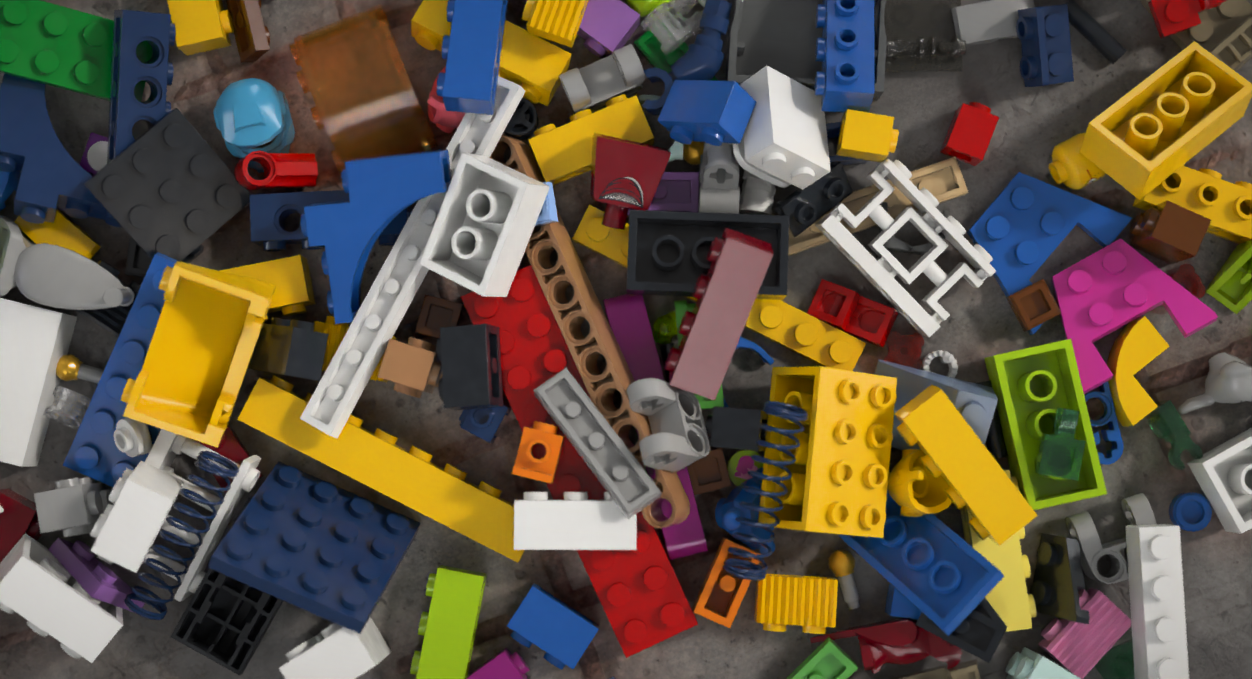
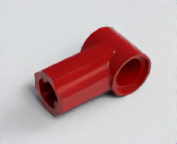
M254 151L238 161L234 173L237 182L249 190L260 188L316 187L318 169L315 153H267L264 151ZM250 161H256L263 167L264 177L262 180H255L249 175L247 167Z

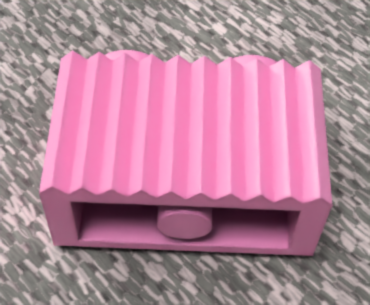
M1094 588L1088 589L1087 592L1084 589L1078 592L1080 609L1089 611V624L1055 618L1043 629L1041 635L1044 639L1038 644L1061 667L1081 679L1091 671L1131 627V619L1100 590Z

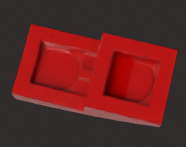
M822 279L807 314L843 332L883 348L898 312L892 307L862 297L856 291Z

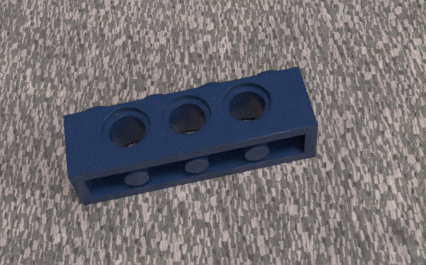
M114 10L107 164L135 141L132 135V127L137 121L144 120L148 125V129H150L171 111V103L166 101L167 86L172 85L174 74L173 64L168 62L169 46H174L176 37L175 24L170 23L171 14ZM142 41L148 42L153 50L151 59L146 63H142L136 56V48ZM144 80L149 84L151 93L146 101L139 102L134 96V88L138 82Z
M344 190L249 195L251 242L263 246V251L266 252L286 251V244H302V249L304 250L325 249V245L309 247L308 237H304L301 226L294 232H287L285 220L293 213L304 214V207L314 203L350 200L349 193H345ZM411 205L398 214L383 230L377 239L380 246H394L411 215Z

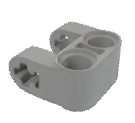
M629 44L613 51L612 55L580 69L576 67L559 75V79L573 111L577 113L586 109H591V112L605 107V102L616 96L626 94L628 97L643 88L645 74L633 45Z
M656 378L637 380L627 387L631 410L647 415L652 435L643 438L639 443L645 466L678 472L709 454L710 443L701 407L693 393L671 386L669 382Z
M1143 493L1122 499L1121 505L1127 525L1157 524L1151 505ZM1087 511L1066 517L1070 538L1079 540L1080 564L1085 575L1092 580L1106 584L1127 580L1126 537L1101 544L1094 521ZM1108 555L1112 564L1111 569L1107 574L1100 575L1097 571V561L1101 556Z

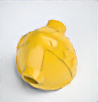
M903 450L902 459L895 465L888 476L887 490L893 500L901 506L902 516L920 517L923 514L939 513L948 508L952 503L944 491L949 485L943 477L939 475L937 478H934L920 459L925 456L922 450Z

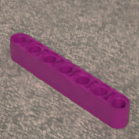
M624 294L604 299L608 322L634 380L656 378L664 381L643 296ZM646 466L647 474L653 481L656 474L655 468ZM687 467L679 470L677 475L689 499L690 513L682 523L661 528L669 560L708 551ZM664 498L661 504L662 513L667 518H670L672 506Z

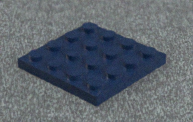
M278 461L212 554L208 568L361 634L417 535L421 523Z

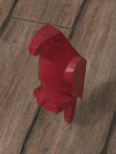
M903 617L810 637L811 643L825 641L828 637L835 640L858 636L864 671L872 670L873 674L879 672L885 663L910 664L925 659L929 655L938 661L946 662L947 669H950L960 662L962 655L961 648L917 626V621Z

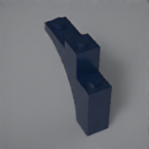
M4 74L0 87V171H22L14 199V214L20 215L23 220L31 223L41 224L45 221L54 223L57 209L71 217L84 219L90 216L103 219L111 226L122 228L84 186V183L92 175L85 171L71 157L57 137L46 107V84Z

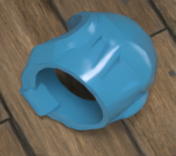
M257 78L242 79L228 85L218 98L213 110L216 127L221 130L228 151L239 159L254 151L289 153L290 146L294 140L295 129L285 93L281 90L277 91L269 82ZM276 137V139L270 145H267L263 148H254L261 146L265 143H268ZM256 161L248 163V167L257 169L258 173L264 172L260 163Z

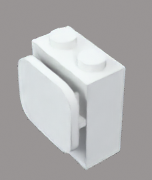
M767 65L740 84L757 102L740 144H733L735 159L744 170L778 187L786 188L792 184L802 190L831 172L825 111H821L822 96H816L814 90Z

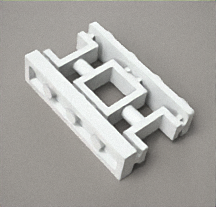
M885 159L867 175L879 191L855 215L843 203H838L815 226L922 336L930 338L941 327L939 324L950 316L937 301L962 276L972 287L979 288L987 277H991L996 272L989 264L993 258L982 246L977 243L972 246L963 236L966 233L965 228L954 217L949 216L946 219L936 208L939 205L938 200L927 189L922 188L919 190L909 180L912 177V173L904 164L897 159L894 162L890 159ZM885 176L922 213L921 215L912 207H906L895 219L886 212L880 204L895 189L884 179ZM869 216L882 229L868 244L878 255L876 259L839 222L841 219L851 228H856ZM909 220L933 244V247L907 271L883 244ZM940 232L975 268L974 271L966 263L960 262L949 274H946L935 263L934 260L949 246L938 235ZM923 272L936 285L921 300L932 311L930 314L894 279L896 275L905 284H911Z

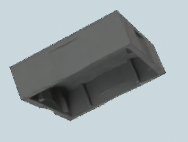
M730 0L732 7L729 16L726 81H736L740 85L767 65L815 91L816 72H822V62L815 61L817 37L822 38V28H816L817 4H823V0ZM874 0L875 93L873 101H878L884 92L887 43L884 12L887 0Z

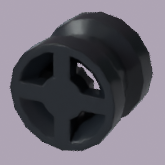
M522 98L504 130L507 137L526 140L534 135L533 132L537 130L539 119L534 105L529 100Z

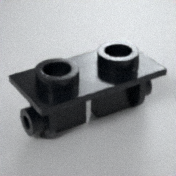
M838 161L833 166L831 165V172L800 192L796 190L783 201L776 203V209L772 213L773 215L790 216L789 229L793 237H797L853 193L841 162Z

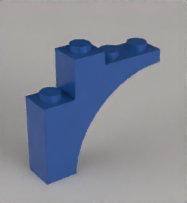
M448 149L346 161V169L342 170V186L345 193H349L350 200L314 203L304 207V214L301 215V230L304 237H308L309 247L325 245L321 261L324 274L329 275L331 290L327 293V306L329 312L334 314L335 324L350 323L354 320L360 308L361 283L368 256L388 224L416 201L436 193L447 192L452 180Z

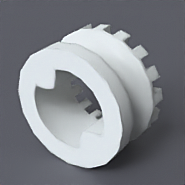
M934 351L923 358L920 370L930 372V361L934 357H940L941 363H948V377L955 378L958 373L957 360L947 351Z

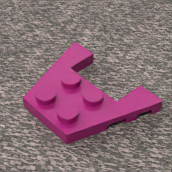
M1121 238L1052 276L1057 305L1061 311L1062 326L1064 327L1066 339H1071L1084 394L1113 378L1112 372L1093 344L1095 341L1160 305L1165 307L1184 338L1212 324L1218 318L1212 309Z

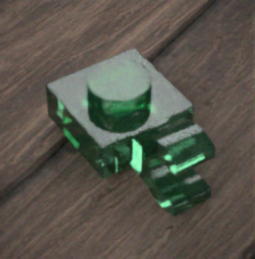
M1171 400L1156 402L1158 407L1149 413L1151 417L1148 419L1149 426L1159 439L1164 438L1166 442H1170L1169 462L1175 469L1183 470L1186 467L1181 461V452L1186 449L1194 459H1200L1203 457L1202 450L1189 437L1191 432Z
M1057 407L1054 419V435L1042 433L1035 473L1078 481L1086 442L1074 439L1079 411Z

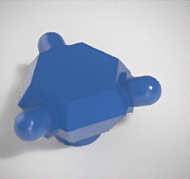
M763 467L758 468L756 472L763 473ZM749 478L733 489L727 498H721L718 501L715 509V519L720 528L730 534L739 532L757 539L771 538V533L765 529L744 525L735 520L736 517H744L758 522L759 511L741 507L739 503L745 501L760 506L761 495L746 492L743 487L750 486L761 489L762 479ZM740 540L752 550L758 549L761 554L768 553V550L758 543ZM775 542L766 543L773 553L776 548Z

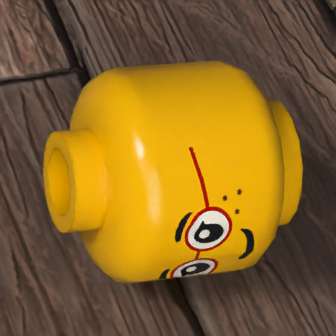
M1079 133L1057 144L1052 151V162L1049 163V171L1056 183H1064L1073 190H1079L1103 178L1106 174L1080 153L1085 133Z

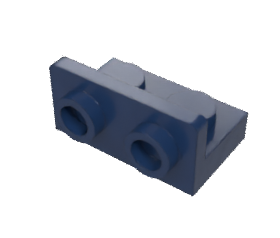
M1061 4L1018 10L1019 18L1016 23V32L1021 40L1022 58L1020 60V73L1024 79L1025 87L1073 82L1068 5Z

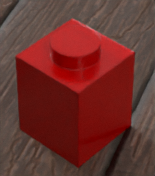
M969 102V105L962 103L954 114L940 153L950 157L956 156V159L973 166L978 165L984 159L999 117L991 114V109L981 103Z

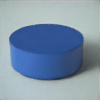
M1184 492L1172 500L1169 506V516L1172 523L1180 526L1181 530L1195 532L1202 530L1209 524L1212 517V508L1209 501L1203 495Z

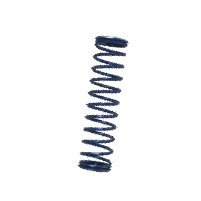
M776 401L766 402L764 412L790 420L800 426V429L785 430L765 424L759 426L761 429L777 432L789 437L796 442V445H775L763 440H756L755 442L758 445L774 448L786 453L792 458V461H773L757 455H753L751 458L761 463L775 465L786 471L788 476L771 477L756 471H748L747 473L749 476L770 480L780 485L784 492L770 493L750 486H745L743 489L752 494L768 496L777 501L780 507L764 508L745 501L739 503L741 507L771 515L776 519V522L761 524L744 517L735 518L741 524L765 529L771 533L772 538L757 539L739 532L731 533L732 537L762 545L768 550V553L755 555L739 548L729 547L727 549L731 554L758 560L764 565V568L742 559H727L723 565L724 570L731 575L753 581L763 580L766 570H768L767 564L761 558H766L772 554V550L766 543L776 539L775 533L769 527H775L780 524L779 518L773 512L783 509L784 504L777 496H783L788 493L787 487L780 481L788 480L792 477L790 470L783 465H791L796 462V457L788 450L800 446L799 440L791 434L804 431V426L799 421L807 420L806 416H808L807 411ZM733 566L742 567V568H746V569H749V570L739 569V568H735V567H733Z
M201 451L197 456L198 461L194 463L201 470L222 477L228 486L226 488H217L198 476H187L192 483L215 491L219 495L220 501L210 502L191 490H180L181 494L185 497L208 505L212 509L213 515L202 516L187 505L181 503L173 504L174 508L179 512L201 519L206 524L205 530H195L192 526L178 518L170 516L166 518L167 522L172 526L196 534L199 542L197 544H189L171 532L159 531V535L163 539L179 546L188 547L192 552V556L190 558H182L179 554L159 544L152 545V549L159 555L181 561L185 566V570L183 572H175L171 567L156 559H145V563L149 567L165 574L174 575L178 583L175 586H169L152 574L139 572L138 577L145 583L158 588L168 589L171 593L170 599L162 600L158 595L146 588L132 586L131 591L133 593L127 594L124 601L126 606L139 616L150 620L164 619L168 612L165 603L171 602L175 598L172 589L178 588L182 584L179 575L186 574L189 571L186 561L193 560L196 557L193 548L202 545L203 540L200 534L208 532L210 529L207 520L217 516L214 506L224 502L220 491H227L231 488L227 477H236L238 475L239 468L236 464L214 452ZM208 459L213 460V461H216V462H218V463L224 465V466L227 467L228 469L223 468V467H220V466L214 464L213 462L209 461ZM159 549H162V550H164V551H166V552H168V553H170V554H172V555H169V554H167V553H164V552L160 551ZM150 562L156 563L164 567L165 569L159 568ZM143 576H146V577H149V578H151V579H154V580H156L157 582H159L160 584L155 583V582H152V581L146 579V578L143 577ZM135 589L140 590V591H143V592H145V593L151 595V596L154 597V598H151V597H149V596H147V595L141 594V593H139L138 591H136ZM131 600L144 602L158 610L160 613H153L147 611L133 603Z

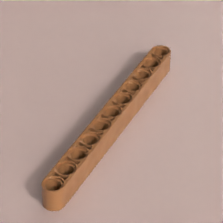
M502 135L490 158L539 182H545L528 145L522 140ZM510 147L511 156L505 163L504 152L506 148ZM557 210L558 222L542 225L538 232H536L534 227L525 252L592 402L645 470L646 466L642 460L639 443L643 438L652 435L648 416L636 413L630 408L626 389L631 383L635 382L634 377ZM556 249L558 253V261L556 265L552 267L550 263V255L552 251ZM569 284L574 289V297L570 302L567 301L565 296L566 288ZM585 319L590 324V332L586 338L581 332V325ZM601 354L606 359V369L603 373H600L597 368V359ZM616 390L621 393L623 398L619 409L613 403V395ZM632 426L639 433V441L636 445L632 444L629 439V430ZM655 469L656 474L653 482L661 491V497L642 509V514L648 524L655 528H665L680 524L687 519L690 513V502L677 472ZM664 498L672 506L670 518H667L662 513L661 504Z

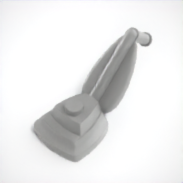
M0 215V297L6 295L10 289L18 287L19 291L27 299L54 308L97 310L118 307L120 305L128 306L133 302L134 292L132 289L124 287L105 268L83 255L64 247L47 243H32L22 236L18 225L12 219Z

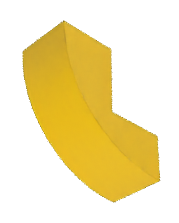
M1146 316L1138 317L1125 326L1116 338L1107 360V366L1113 374V378L1108 381L1117 419L1123 427L1134 426L1158 407L1133 376L1170 347Z

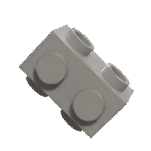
M90 477L54 482V490L34 493L40 533L63 531L64 537L91 533L101 513H104L108 504L114 505V502L108 500L111 491L109 489L106 490L104 483L92 484Z

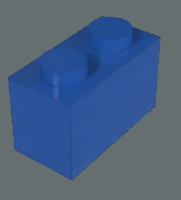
M674 80L657 121L670 132L669 135L672 139L682 144H691L692 141L706 142L714 146H721L722 143L740 144L757 102L736 81Z
M535 583L507 624V627L513 630L510 634L513 639L527 648L535 644L546 652L543 656L544 659L562 670L565 665L574 669L600 626Z

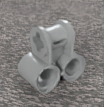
M705 142L699 164L698 212L739 214V164L733 153V143H722L721 146H714Z

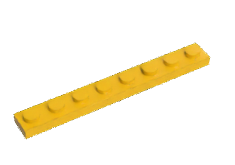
M589 205L572 241L627 268L629 224L626 223L624 230L602 225L604 212ZM686 297L694 302H697V298ZM755 299L745 324L746 328L827 368L853 371L866 345L865 342L781 300Z

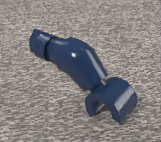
M706 0L699 28L703 30L702 34H697L694 44L689 45L688 51L670 65L672 71L667 73L660 68L644 70L646 77L652 83L663 82L665 84V91L659 99H646L641 107L652 115H660L674 80L713 79L724 59L725 54L721 52L724 42L720 40V37L727 33L732 3L725 0Z

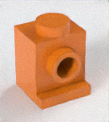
M534 421L533 429L524 427L512 474L550 484L553 483L564 441V436L556 435L557 426ZM537 443L543 444L547 450L545 457L542 459L534 458L531 453L533 445Z

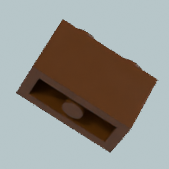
M1167 200L1154 207H1150L1144 213L1139 212L1130 228V233L1134 235L1130 246L1172 265L1196 256L1211 220Z

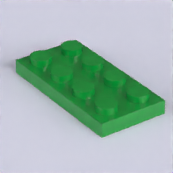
M0 0V73L110 101L114 21L42 0ZM146 41L140 42L136 48L137 58L142 63H146L151 59L153 52L151 45ZM144 80L138 82L134 88V96L139 102L142 101L146 83Z

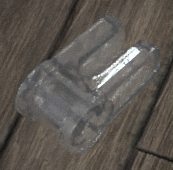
M672 0L668 3L665 2L655 8L642 21V28L645 31L650 30L662 44L660 49L665 55L672 53L686 40L701 31L699 25L704 9L700 12L696 11L690 18L682 16L683 14L687 15L698 0Z

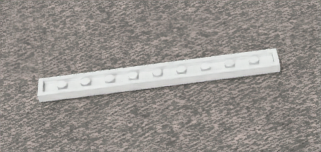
M498 76L494 114L465 113L446 148L449 153L451 177L454 175L462 152L490 158L526 92L520 85ZM447 192L436 193L418 200L300 417L301 420L338 439L383 356L389 339H392L429 271L428 268L419 263Z

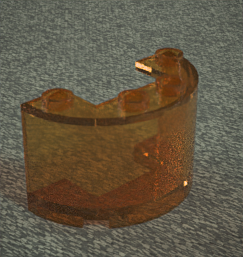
M382 4L294 38V43L289 44L297 66L301 65L302 70L296 72L300 86L305 94L311 92L316 106L310 108L315 124L319 130L326 128L335 150H332L331 154L339 172L346 169V161L418 153L438 146L395 42V36Z

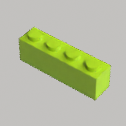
M441 565L437 568L436 574H429L426 596L432 597L429 612H422L418 628V635L424 636L422 650H415L410 670V674L417 675L416 679L467 678L487 578L486 573Z

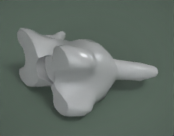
M1226 352L1214 355L1208 361L1209 372L1205 380V392L1187 399L1178 407L1179 414H1186L1216 402L1223 404L1252 402V366Z

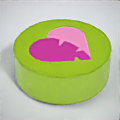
M741 450L730 457L727 469L730 481L734 485L739 486L749 478H752V476L748 475V471H756L758 468L763 467L764 463L751 458L753 455L760 456L757 452Z

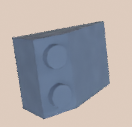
M878 359L874 375L897 378L894 413L933 384L943 390L985 445L998 402L992 387ZM894 415L891 447L902 451L906 449L921 450L917 443L911 447L896 429L901 423Z

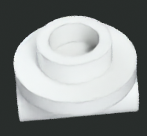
M124 418L117 422L116 430L114 431V441L121 452H125L130 457L150 453L153 444L147 424L130 418Z

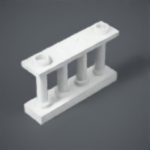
M161 429L145 463L185 481L181 489L191 490L210 502L220 501L219 497L174 474V469L170 467L176 454L181 455L185 453L198 460L197 456L201 451L218 453L190 438ZM252 455L244 459L241 465L233 462L239 468L238 475L236 477H229L233 479L231 488L228 490L223 504L214 506L217 516L213 519L209 531L206 534H200L203 543L201 546H197L199 549L189 567V571L186 574L179 575L182 584L175 594V600L182 602L190 595L195 594L206 574L204 571L244 492H250L260 476V471L256 469L261 460L259 456ZM208 459L209 461L213 462L214 464H216V465H218V466H220V467H223V468L228 469V468L225 467L224 465H222V464H220V463H218V462H216V461H213V460ZM189 499L190 501H192V502H194V503H196V504H198V505L204 507L205 509H207V510L213 512L212 509H211L208 505H206V504H201V503H198V502H195V501ZM167 520L164 521L161 529L181 537L189 544H197L199 542L196 534L178 529L169 524ZM152 548L145 557V559H156L171 567L175 572H183L185 570V566L159 555ZM99 555L97 557L110 565L114 564V562ZM150 562L159 568L165 569L164 567L156 563ZM166 574L172 577L173 579L177 580V578L174 575Z

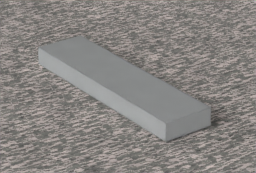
M567 368L533 390L536 398L627 519H630L661 497V491Z

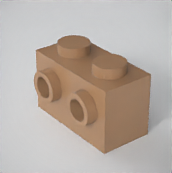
M412 337L409 338L408 344L389 339L378 377L395 382L393 390L417 398H421L423 391L432 394L434 387H438L439 380L442 378V362L439 360L437 353H435L437 346Z

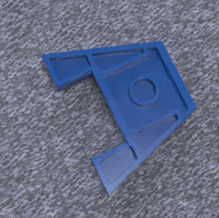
M1018 172L969 228L967 233L974 245L977 243L982 246L993 258L989 263L996 270L993 276L1006 297L1033 284L1029 279L1075 225L1079 226L1104 248L1115 240L1132 220V217ZM1042 324L1028 330L1029 335H1034Z

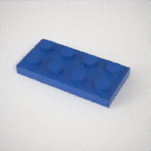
M887 490L886 521L883 538L840 534L839 537L949 636L1000 582L1004 575L934 514H923L920 517L902 516L901 506L893 500Z

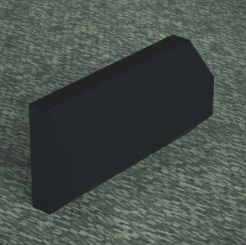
M249 497V498L247 499V501H246L245 505L243 506V508H242L240 514L238 515L237 519L239 518V516H240L241 513L244 511V509L246 508V506L249 504V502L251 501V499H252L253 497ZM209 568L170 637L237 675H241L283 600Z

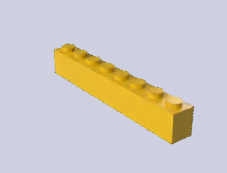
M273 375L271 380L259 377L237 420L517 563L521 560L525 550H514V504L500 498L502 493L500 489L484 481H481L479 486L466 481L465 478L468 473L449 463H446L444 469L431 463L430 460L433 455L412 445L409 451L395 444L398 437L380 428H377L375 433L362 428L361 425L364 420L353 414L349 416L338 439L300 419L313 394L308 392L306 397L303 398L292 392L294 384L276 375Z

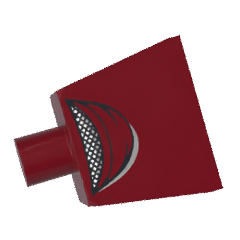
M594 133L590 197L595 201L606 203L602 225L624 230L629 208L635 210L649 209L670 159L671 152L669 150Z

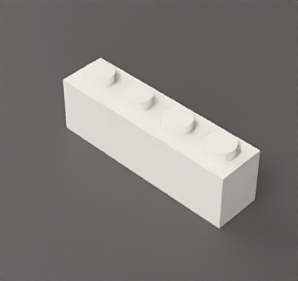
M1170 524L1127 525L1125 529L1134 678L1189 679L1180 526Z

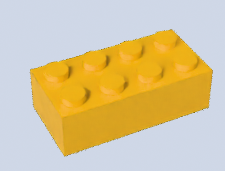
M1194 41L1089 122L1080 153L1140 200L1244 116L1252 97V83Z

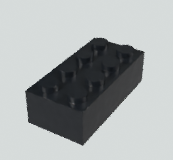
M630 210L627 294L693 297L694 288L700 274L707 276L712 261L707 260V256L713 239L715 237L721 239L725 228L771 244L774 254L756 299L783 300L787 296L790 216Z

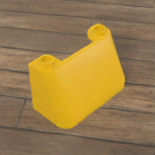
M177 261L173 268L166 266L162 275L159 289L165 291V302L142 370L136 380L128 379L123 390L121 401L127 403L123 416L218 448L232 415L276 286L264 281Z

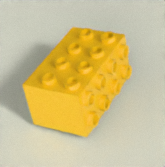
M821 366L772 367L769 401L790 404L804 409L808 413V416H806L807 420L799 421L804 426V431L791 434L799 440L800 446L788 450L796 457V462L791 465H783L790 470L792 477L788 480L780 481L787 487L788 493L783 496H777L784 504V508L773 512L780 520V524L776 525V528L883 538L886 521L885 511L891 444L893 441L892 431L897 378ZM768 414L767 425L785 430L800 429V426L790 420ZM772 431L766 432L767 442L775 445H796L794 440L785 435ZM765 447V458L773 461H792V458L786 453L774 448ZM763 464V474L771 477L788 476L786 471L775 465ZM762 479L761 490L770 493L784 492L780 485L770 480ZM760 496L761 507H780V504L768 496ZM759 511V523L771 524L776 522V519L771 515Z

